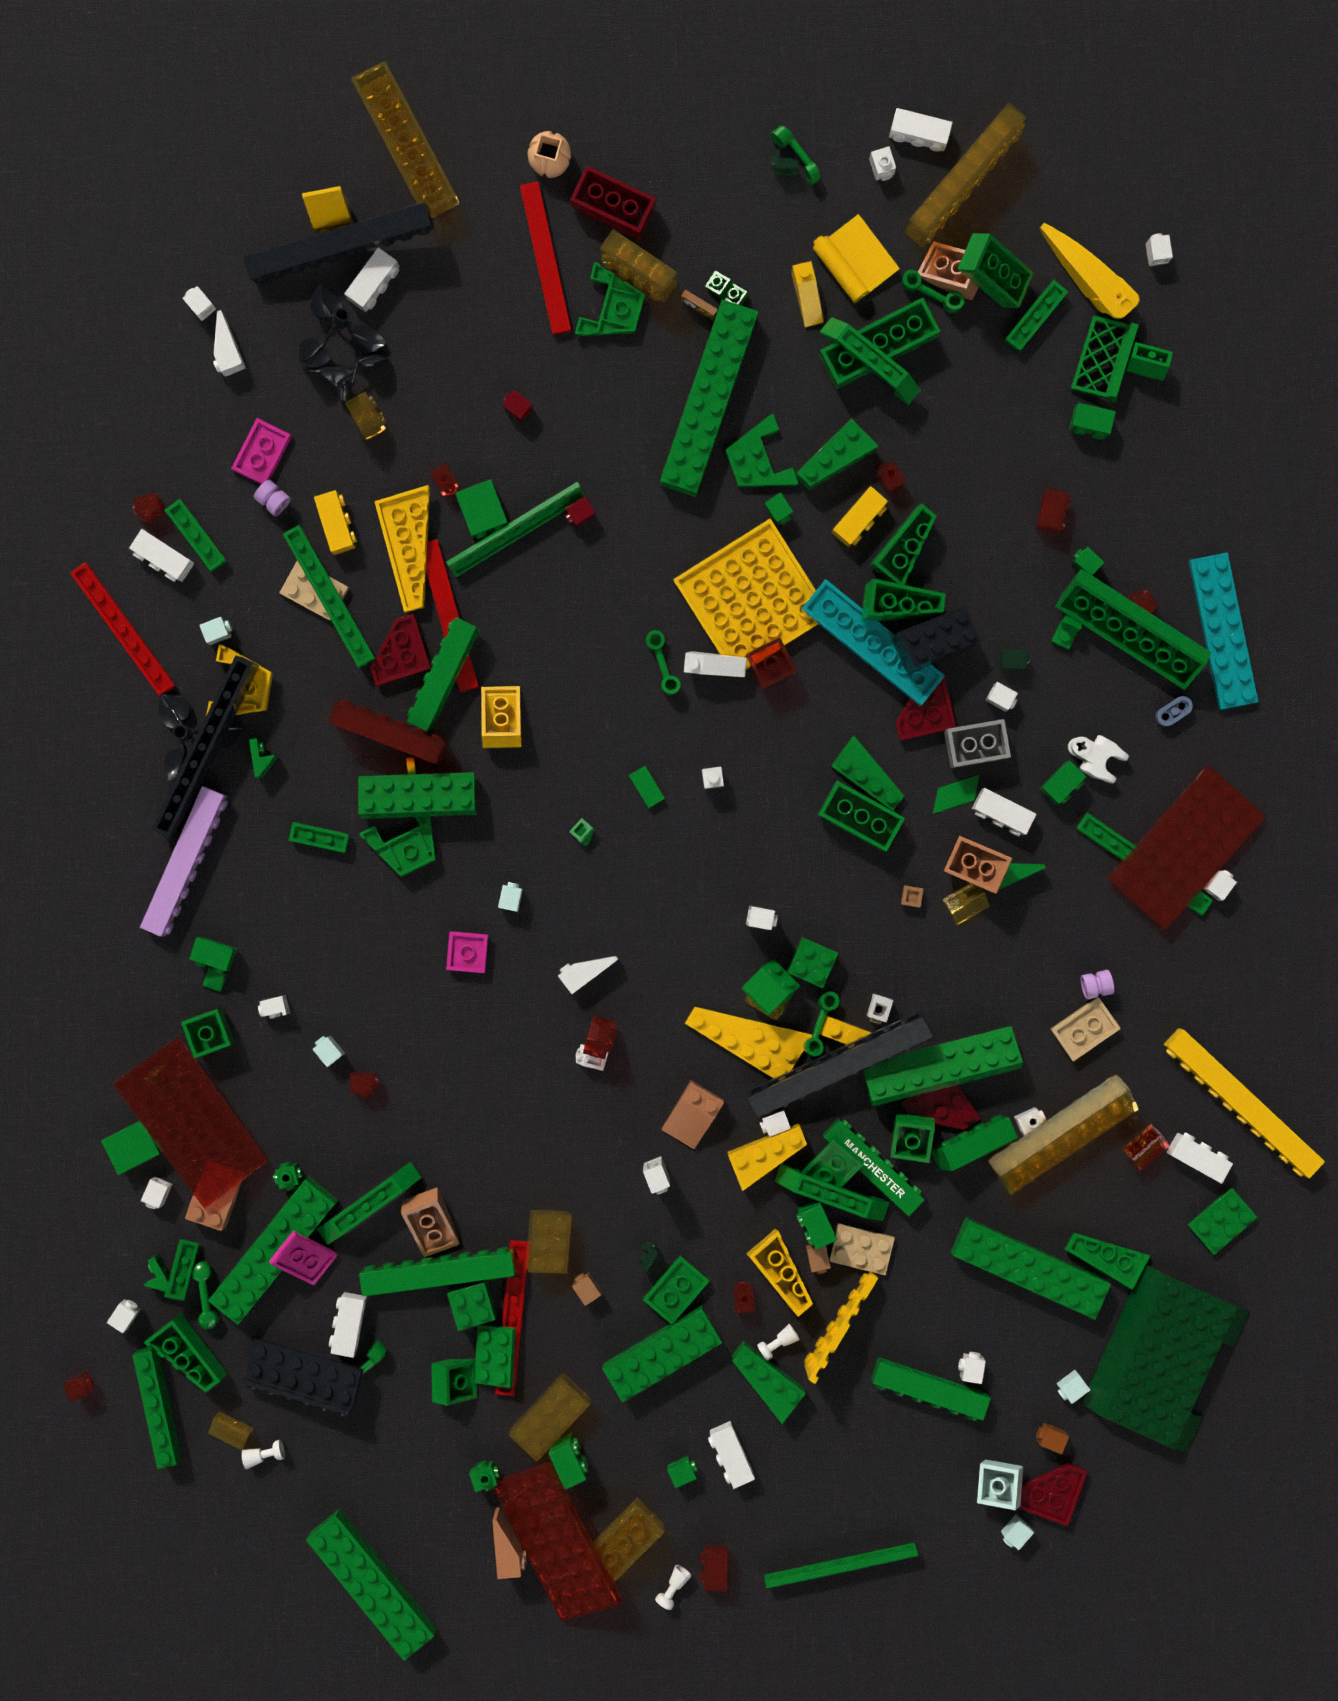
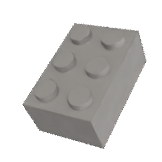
M1004 719L944 730L950 768L1011 757Z

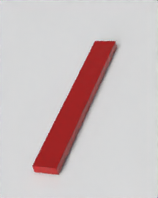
M539 182L520 185L552 334L557 335L571 332Z
M438 540L427 542L426 572L446 638L450 622L455 620L456 617L459 619L460 617ZM470 653L457 677L460 692L479 687Z
M84 562L70 573L159 697L161 694H166L176 687V684L89 564Z
M510 1241V1249H514L517 1273L515 1276L507 1277L502 1326L516 1328L513 1386L510 1388L496 1386L495 1395H515L530 1246L528 1241Z

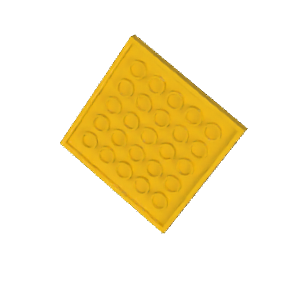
M768 519L673 579L719 654L747 658L746 670L818 625L801 610L816 590L771 519Z

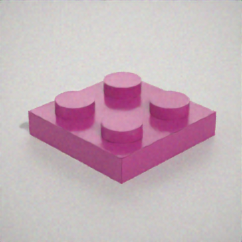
M450 931L446 970L485 973L488 935Z

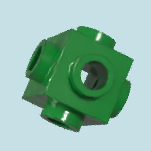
M285 1162L280 1164V1167L275 1170L274 1181L276 1185H279V1189L293 1190L303 1181V1171L298 1163ZM285 1174L289 1175V1181H287Z
M487 1460L477 1463L469 1472L475 1492L494 1489L495 1485L498 1484L499 1477H501L498 1466H494L493 1461L487 1462Z

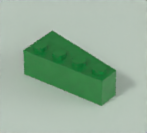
M851 419L797 472L796 478L809 491L869 454L877 451L878 445Z
M923 504L916 506L869 566L888 582L905 585L914 562L922 549L921 547L936 519V515Z
M872 579L865 585L861 622L936 618L944 612L946 594Z
M997 1115L992 1117L988 1123L978 1124L970 1131L962 1132L954 1138L933 1146L931 1154L939 1170L954 1171L1018 1137L1009 1117Z
M181 1313L144 1342L148 1347L154 1348L159 1356L169 1360L174 1368L184 1372L186 1377L205 1393L228 1374Z
M743 1340L733 1353L732 1361L781 1424H783L806 1394L805 1389L770 1360L767 1361L761 1353Z

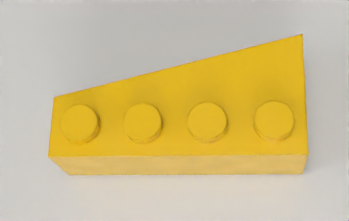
M799 1124L790 1127L791 1129L771 1137L768 1135L727 1152L742 1191L807 1145Z
M774 1229L747 1252L746 1255L793 1313L799 1317L813 1303L779 1231Z

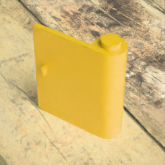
M859 214L830 237H823L821 235L813 242V250L853 303L860 301L900 270Z

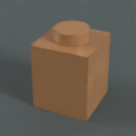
M807 1245L806 1250L811 1272L816 1274L827 1272L826 1269H830L826 1246L816 1250L814 1245Z
M589 1272L585 1275L581 1273L574 1278L575 1282L572 1287L585 1306L601 1296L602 1291Z

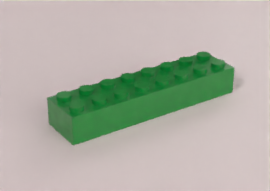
M1082 569L1079 570L1061 594L1055 606L1184 690L1206 666L1211 654L1210 651Z
M1009 1026L897 1055L889 1060L884 1059L872 1068L866 1067L862 1069V1074L871 1105L874 1107L1020 1069L1023 1061L1012 1027Z
M310 1176L307 1177L210 1297L208 1302L239 1325L283 1271L269 1262L293 1230L309 1238L339 1200Z
M968 1217L965 1218L950 1251L954 1257L1093 1319H1096L1111 1285L1104 1278Z
M340 1508L309 1533L306 1539L308 1544L403 1661L434 1637L437 1628Z

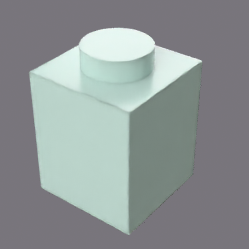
M222 617L200 625L205 641L209 645L232 637L230 631H233L232 626L228 620L226 621Z
M508 882V885L502 886L498 908L516 912L519 910L523 889L519 888V884Z
M322 1036L315 1042L317 1046L313 1048V1051L326 1067L345 1054L332 1036L327 1038Z
M1076 1370L1057 1383L1060 1387L1058 1393L1064 1401L1068 1399L1071 1404L1090 1391Z
M1017 1514L1001 1530L1004 1536L1003 1541L1011 1548L1014 1546L1018 1550L1034 1534L1031 1526Z

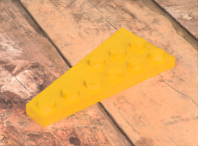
M429 485L375 501L403 610L406 613L424 608L430 502Z
M694 1007L685 1022L691 1028L772 1078L792 1070L804 1050L803 1044L805 1040L812 1037V1034L699 1007Z
M869 1271L868 1274H863L859 1280L860 1285L857 1290L853 1289L849 1294L848 1303L842 1305L838 1310L837 1315L839 1316L837 1319L829 1323L826 1328L828 1332L816 1342L815 1346L817 1348L805 1358L804 1362L808 1379L814 1384L819 1379L816 1377L819 1369H824L828 1363L829 1352L833 1353L850 1327V1317L856 1316L859 1312L861 1305L859 1302L867 1298L878 1280L875 1273Z

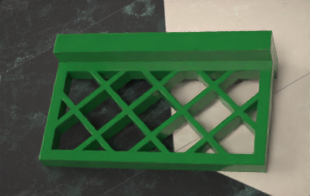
M1093 316L1071 390L1105 398L1109 402L1115 403L1139 324L1131 323L1130 325ZM1095 323L1104 324L1107 330L1097 334L1094 329ZM1117 327L1125 329L1124 335L1118 339L1112 333V330ZM1109 332L1113 341L1104 346L1099 337ZM1097 339L1101 348L1091 352L1088 345ZM1115 344L1119 352L1110 357L1106 349ZM1103 351L1108 359L1098 364L1094 355ZM1091 357L1096 366L1086 371L1083 361ZM1110 362L1113 371L1104 375L1100 367ZM1098 369L1102 378L1092 382L1088 374ZM1086 376L1090 383L1085 387L1076 386L1078 379ZM1104 380L1108 386L1106 393L1098 391L1095 385Z

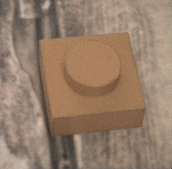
M904 885L901 904L921 907L923 888Z

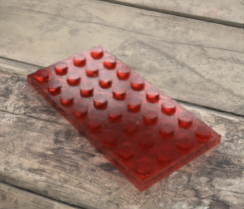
M1208 765L1107 877V880L1161 929L1166 930L1266 816Z
M179 1037L170 1041L112 1083L204 1209L268 1162L265 1155Z
M551 1461L500 1478L493 1490L560 1620L565 1621L620 1605L623 1600Z

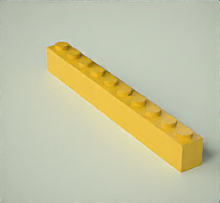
M1178 1028L1163 1044L1167 1048L1166 1053L1173 1059L1177 1057L1181 1061L1180 1066L1187 1072L1191 1070L1195 1074L1194 1079L1201 1085L1206 1084L1209 1087L1208 1092L1215 1098L1219 1097L1224 1101L1222 1105L1230 1112L1233 1110L1237 1113L1236 1118L1244 1125L1247 1123L1252 1127L1250 1131L1258 1138L1261 1136L1265 1140L1264 1144L1270 1150L1274 1151L1275 1149L1280 1154L1278 1157L1284 1163H1290L1294 1167L1292 1170L1299 1177L1305 1176L1310 1179L1324 1164L1325 1161L1184 1029Z

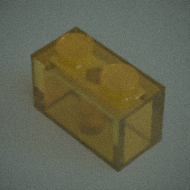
M363 392L345 402L366 440L386 430L384 426L386 420L381 412L377 413L374 407L377 404L372 395L368 397L366 392Z

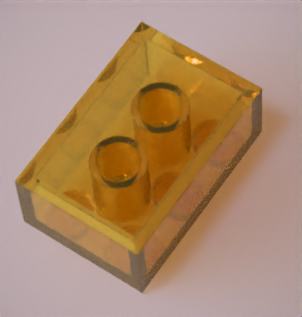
M530 1210L526 1259L528 1272L567 1274L572 1219L569 1211Z

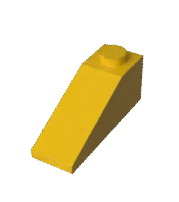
M812 262L793 265L791 274L804 327L823 324Z

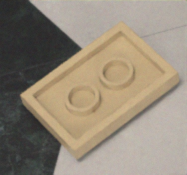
M296 561L279 593L331 621L299 562ZM330 577L343 600L349 587Z
M1096 997L1050 1030L1069 1058L1075 1061L1121 1028L1101 999Z
M838 1223L835 1233L837 1240L833 1242L829 1261L886 1275L895 1239L894 1236Z

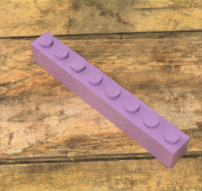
M202 786L140 928L161 937L170 934L174 925L172 921L180 913L181 906L179 905L182 899H185L188 895L189 889L187 887L190 881L192 882L196 877L197 871L195 869L203 861L205 855L203 851L211 843V833L213 828L216 829L220 822L218 817L228 804L226 800L228 796Z

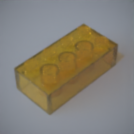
M615 230L610 232L600 247L601 261L606 268L610 270L613 268L621 278L634 282V286L637 289L649 292L650 297L655 301L659 302L660 300L664 303L677 285L676 271Z
M562 1373L512 1426L509 1436L537 1462L588 1408L591 1398Z
M637 1497L583 1551L582 1560L610 1587L665 1532V1524Z

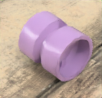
M267 480L257 489L254 499L262 506L266 505L267 510L273 516H277L288 506L291 498L282 490L278 491L279 487L271 480Z
M1109 970L1099 971L1095 976L1092 973L1081 975V986L1086 999L1096 998L1099 994L1102 996L1114 994V983Z

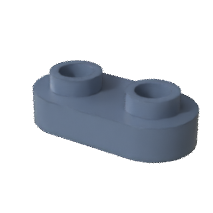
M1181 696L1159 709L1155 716L1157 723L1164 727L1170 726L1189 714L1193 707L1191 700ZM1179 703L1183 704V710L1178 708ZM1163 714H1167L1168 719L1166 721L1162 718Z

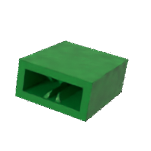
M491 479L455 493L473 539H484L488 537V533L496 532L508 524Z
M148 1118L101 1140L118 1175L165 1152L163 1141L157 1137L155 1125Z

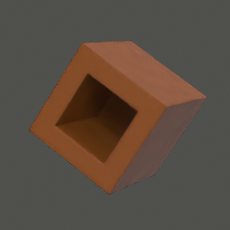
M1043 1423L1042 1428L1039 1427L1036 1438L1040 1446L1063 1454L1069 1435L1062 1429Z

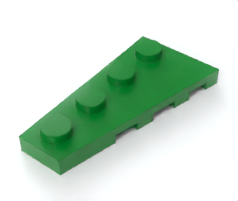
M853 735L831 767L885 807L894 811L904 795Z
M1077 1233L1072 1234L1064 1249L1132 1290L1150 1257L1147 1254Z

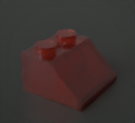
M780 637L745 654L761 690L797 672Z

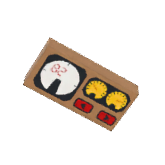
M687 290L683 292L681 302L712 321L715 320L718 311L715 307Z

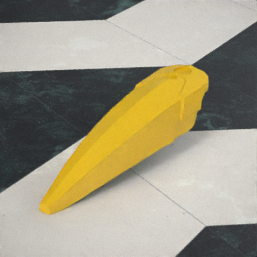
M1046 223L1039 228L1063 267L1085 297H1088L1100 312L1120 319L1138 305V294L1123 278L1118 277L1091 252Z

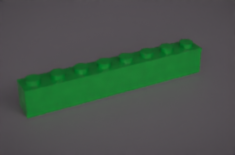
M508 1247L498 1248L495 1252L481 1250L478 1251V1254L473 1255L470 1252L460 1253L459 1257L444 1255L437 1260L428 1257L421 1259V1262L414 1263V1260L403 1261L400 1265H395L392 1262L383 1264V1267L376 1268V1265L364 1267L359 1273L363 1297L511 1277L516 1275L517 1267L514 1249L509 1250Z

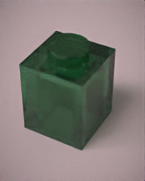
M1003 649L1000 651V670L1023 671L1026 669V666H1029L1030 657L1027 654V649Z

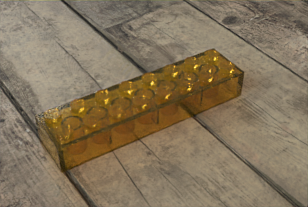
M386 61L351 78L362 103L415 203L425 202L430 208L432 218L459 204L457 196Z
M1008 103L912 215L904 233L921 247L925 243L929 244L935 237L938 228L941 230L945 226L950 214L954 215L963 199L965 201L968 199L975 185L978 186L983 181L987 171L990 172L997 164L999 157H1003L1007 153L1011 143H1015L1022 134L1021 132L1025 128L1024 122L1027 117L1011 103Z
M1116 1074L1106 1079L1098 1087L1091 1089L1088 1094L1075 1100L1070 1106L1059 1111L1049 1120L1044 1121L1033 1131L1026 1133L1018 1141L1011 1143L1006 1149L995 1154L988 1161L1000 1182L1009 1194L1012 1195L1137 1111L1138 1107L1130 1089Z

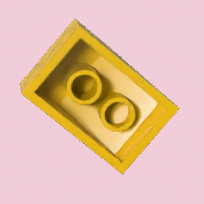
M341 186L302 193L316 235L353 224L350 205Z
M520 686L481 687L483 748L521 747Z

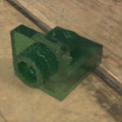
M775 149L774 156H771V168H774V175H797L798 160L793 158L779 160V149Z
M642 1240L640 1247L649 1252L643 1253L639 1261L642 1263L640 1269L647 1273L659 1249L656 1248L657 1245L654 1242Z

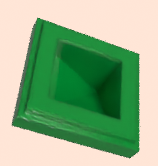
M581 818L569 832L586 847L595 829Z
M208 968L203 986L221 992L227 973H218L213 971L212 968Z

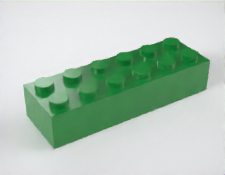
M924 298L858 330L861 335L892 360L938 338L941 332ZM837 342L820 350L819 358L836 390L872 372V370Z
M474 772L358 776V814L362 819L477 815L476 775Z
M703 1305L677 1319L672 1325L665 1326L603 1363V1371L623 1403L722 1344V1337Z

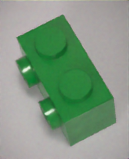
M1135 342L1126 371L1163 381L1169 369L1173 352Z
M1077 403L1073 410L1069 430H1073L1078 435L1091 434L1096 439L1107 438L1111 434L1116 411Z
M1069 760L1039 789L1055 805L1064 804L1070 799L1071 796L1069 794L1074 789L1077 791L1085 783L1083 780L1086 776Z
M196 937L189 959L195 961L194 964L197 966L205 967L208 965L213 967V971L224 973V971H230L237 948L204 937Z

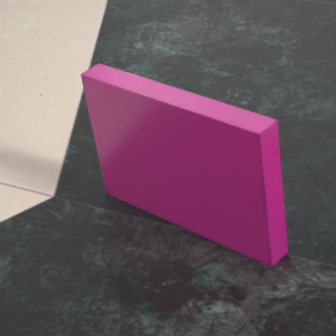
M256 418L231 469L262 485L265 481L271 479L292 435Z
M293 1230L269 1262L271 1265L311 1285H315L338 1255L335 1251Z

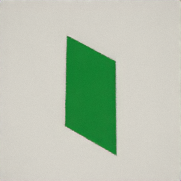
M980 775L938 788L933 814L974 801Z

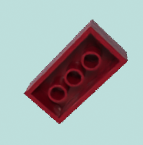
M587 165L570 199L572 209L638 240L641 239L656 208L655 197Z

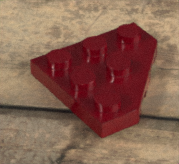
M414 614L395 619L388 636L385 638L375 661H373L370 667L376 686L431 670Z
M945 677L921 706L912 699H909L895 722L899 741L956 728Z
M958 1085L908 1097L900 1102L908 1115L934 1118L935 1124L965 1130L980 1120V1117Z
M1066 1463L1022 1484L1021 1503L1018 1508L1068 1526L1087 1470Z

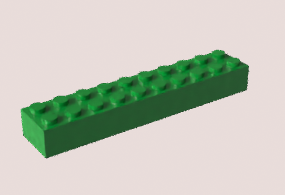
M722 299L660 479L661 486L693 497L697 496L757 321L758 311Z

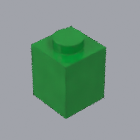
M781 492L764 503V508L776 525L779 523L784 525L792 519L790 516H792L793 510Z
M1086 547L1084 550L1080 548L1072 556L1075 560L1071 565L1078 571L1082 569L1093 575L1102 566L1104 561L1089 547Z
M689 1456L667 1465V1471L675 1488L697 1479V1465L694 1460H690Z

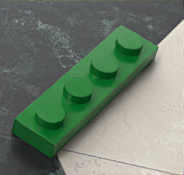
M1053 280L1004 341L1020 352L1066 296L1068 291Z
M178 499L165 509V512L211 572L227 561L181 499Z

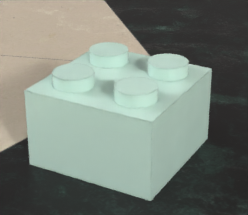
M986 1459L981 1462L977 1503L1016 1510L1021 1503L1023 1466Z

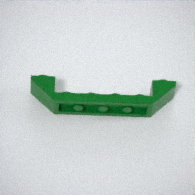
M831 317L819 332L832 344L835 342L839 343L894 388L895 392L893 394L905 404L909 405L921 391L907 371L848 323Z
M409 1162L387 1180L318 1227L317 1231L327 1245L400 1195L422 1178L412 1162Z
M783 1163L780 1164L774 1180L795 1193L867 1219L883 1221L889 1206L888 1201L874 1196L866 1197L800 1173L799 1169Z

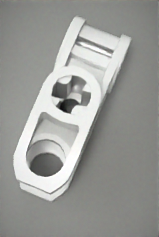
M1100 735L1097 736L1094 742L1086 737H1078L1072 739L1068 744L1070 754L1083 761L1079 768L1082 772L1092 778L1100 779L1110 784H1113L1117 778L1107 771L1105 766L1107 759L1112 756L1118 760L1127 761L1129 755L1120 749L1116 743ZM1081 743V747L1083 749L1078 750V746L1076 744Z

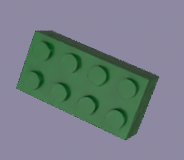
M973 233L958 267L961 273L1000 306L1012 308L1020 307L1034 274L1032 270L991 234Z
M839 781L835 782L817 816L883 852H887L905 819Z

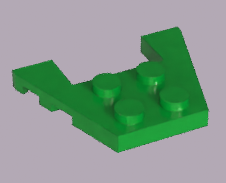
M594 262L590 281L608 285L607 294L599 322L579 317L575 336L635 333L645 294L615 276L611 271L603 268L599 263Z
M774 414L768 416L725 451L738 487L797 486L799 484L793 468L774 474L761 438L779 432Z
M415 816L419 823L418 827L383 843L375 826L359 834L403 877L436 861L431 817Z

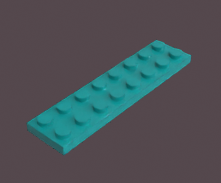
M1228 552L1189 560L1206 649L1211 652L1208 660L1218 709L1222 710L1257 703L1258 697Z
M826 579L801 609L919 706L926 701L945 677L933 665L907 674L891 640L895 635L878 621L861 622L863 609Z

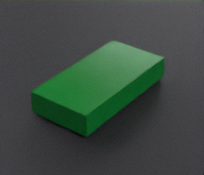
M646 766L629 775L648 808L665 799Z

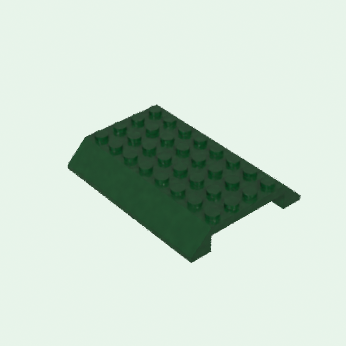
M1146 1264L1133 1290L1129 1294L1088 1386L1090 1391L1084 1395L1081 1404L1100 1416L1172 1449L1187 1452L1203 1417L1192 1411L1221 1344L1235 1345L1249 1310L1212 1296Z

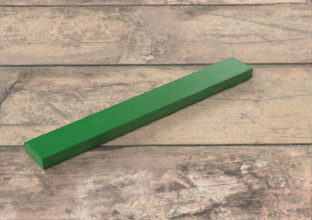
M578 482L574 483L448 560L447 564L455 577L473 568L566 511L568 506L586 497Z
M298 525L283 534L284 538L357 667L361 668L375 660V656L301 526Z
M1086 813L1077 825L1076 829L1199 915L1203 916L1213 902V899L1089 813Z
M909 1543L765 1574L766 1588L769 1589L917 1557L918 1553L915 1543Z

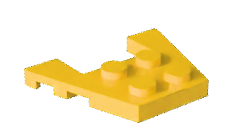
M219 644L216 661L232 664L235 655L244 656ZM259 665L236 715L267 711L273 672ZM209 701V703H208V708H207V713H208V711H209V709H210V707H211L213 701Z

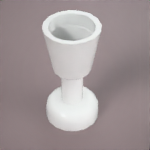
M789 1323L777 1335L776 1340L768 1345L765 1342H760L757 1346L764 1358L769 1361L773 1357V1350L781 1345L785 1347L800 1339Z
M281 1440L275 1441L272 1448L263 1451L260 1448L242 1450V1462L245 1469L263 1462V1459L274 1456L277 1460L285 1458V1449Z
M675 1565L669 1580L670 1586L665 1594L659 1593L655 1598L656 1602L663 1608L672 1610L674 1606L672 1597L676 1590L681 1589L691 1578L690 1572L682 1566Z

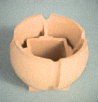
M552 131L541 132L532 139L527 152L528 161L532 169L541 176L546 174L548 178H554L564 173L571 159V149L567 140L559 133L552 134ZM542 143L558 147L555 159L539 155Z

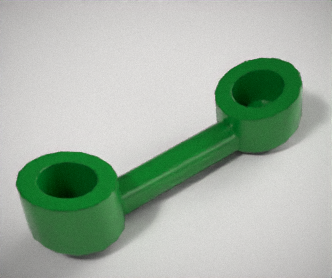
M779 126L770 133V137L775 144L781 148L789 144L805 164L804 174L811 186L820 180V172L817 165L811 161L788 128Z
M908 270L903 275L902 285L905 290L909 292L917 290L942 303L943 308L948 313L954 314L962 309L965 299L961 293L951 292L944 296L921 284V276L916 270Z
M652 630L646 636V646L655 652L663 676L660 685L662 692L666 695H674L680 689V681L677 677L670 676L661 649L665 642L663 633L658 630Z
M825 992L818 998V1006L821 1010L812 1038L805 1040L803 1044L804 1051L809 1056H819L823 1052L824 1046L819 1039L828 1011L836 1009L840 1001L838 995L834 992Z
M200 1261L193 1266L191 1275L199 1283L203 1312L198 1318V1323L203 1329L210 1330L219 1323L220 1316L217 1311L210 1309L206 1280L212 1274V1267L208 1262Z
M379 1339L367 1353V1357L370 1360L360 1367L364 1369L363 1375L381 1362L386 1355L387 1349Z

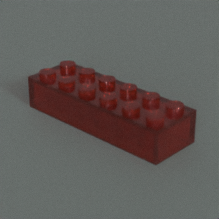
M342 699L341 702L335 701L327 722L441 766L449 746L445 743L446 739L432 734L431 737L427 736L428 732L417 727L411 730L409 729L410 725L399 720L393 723L391 722L392 718L381 713L375 716L373 715L374 711L363 706L357 709L355 708L356 704Z

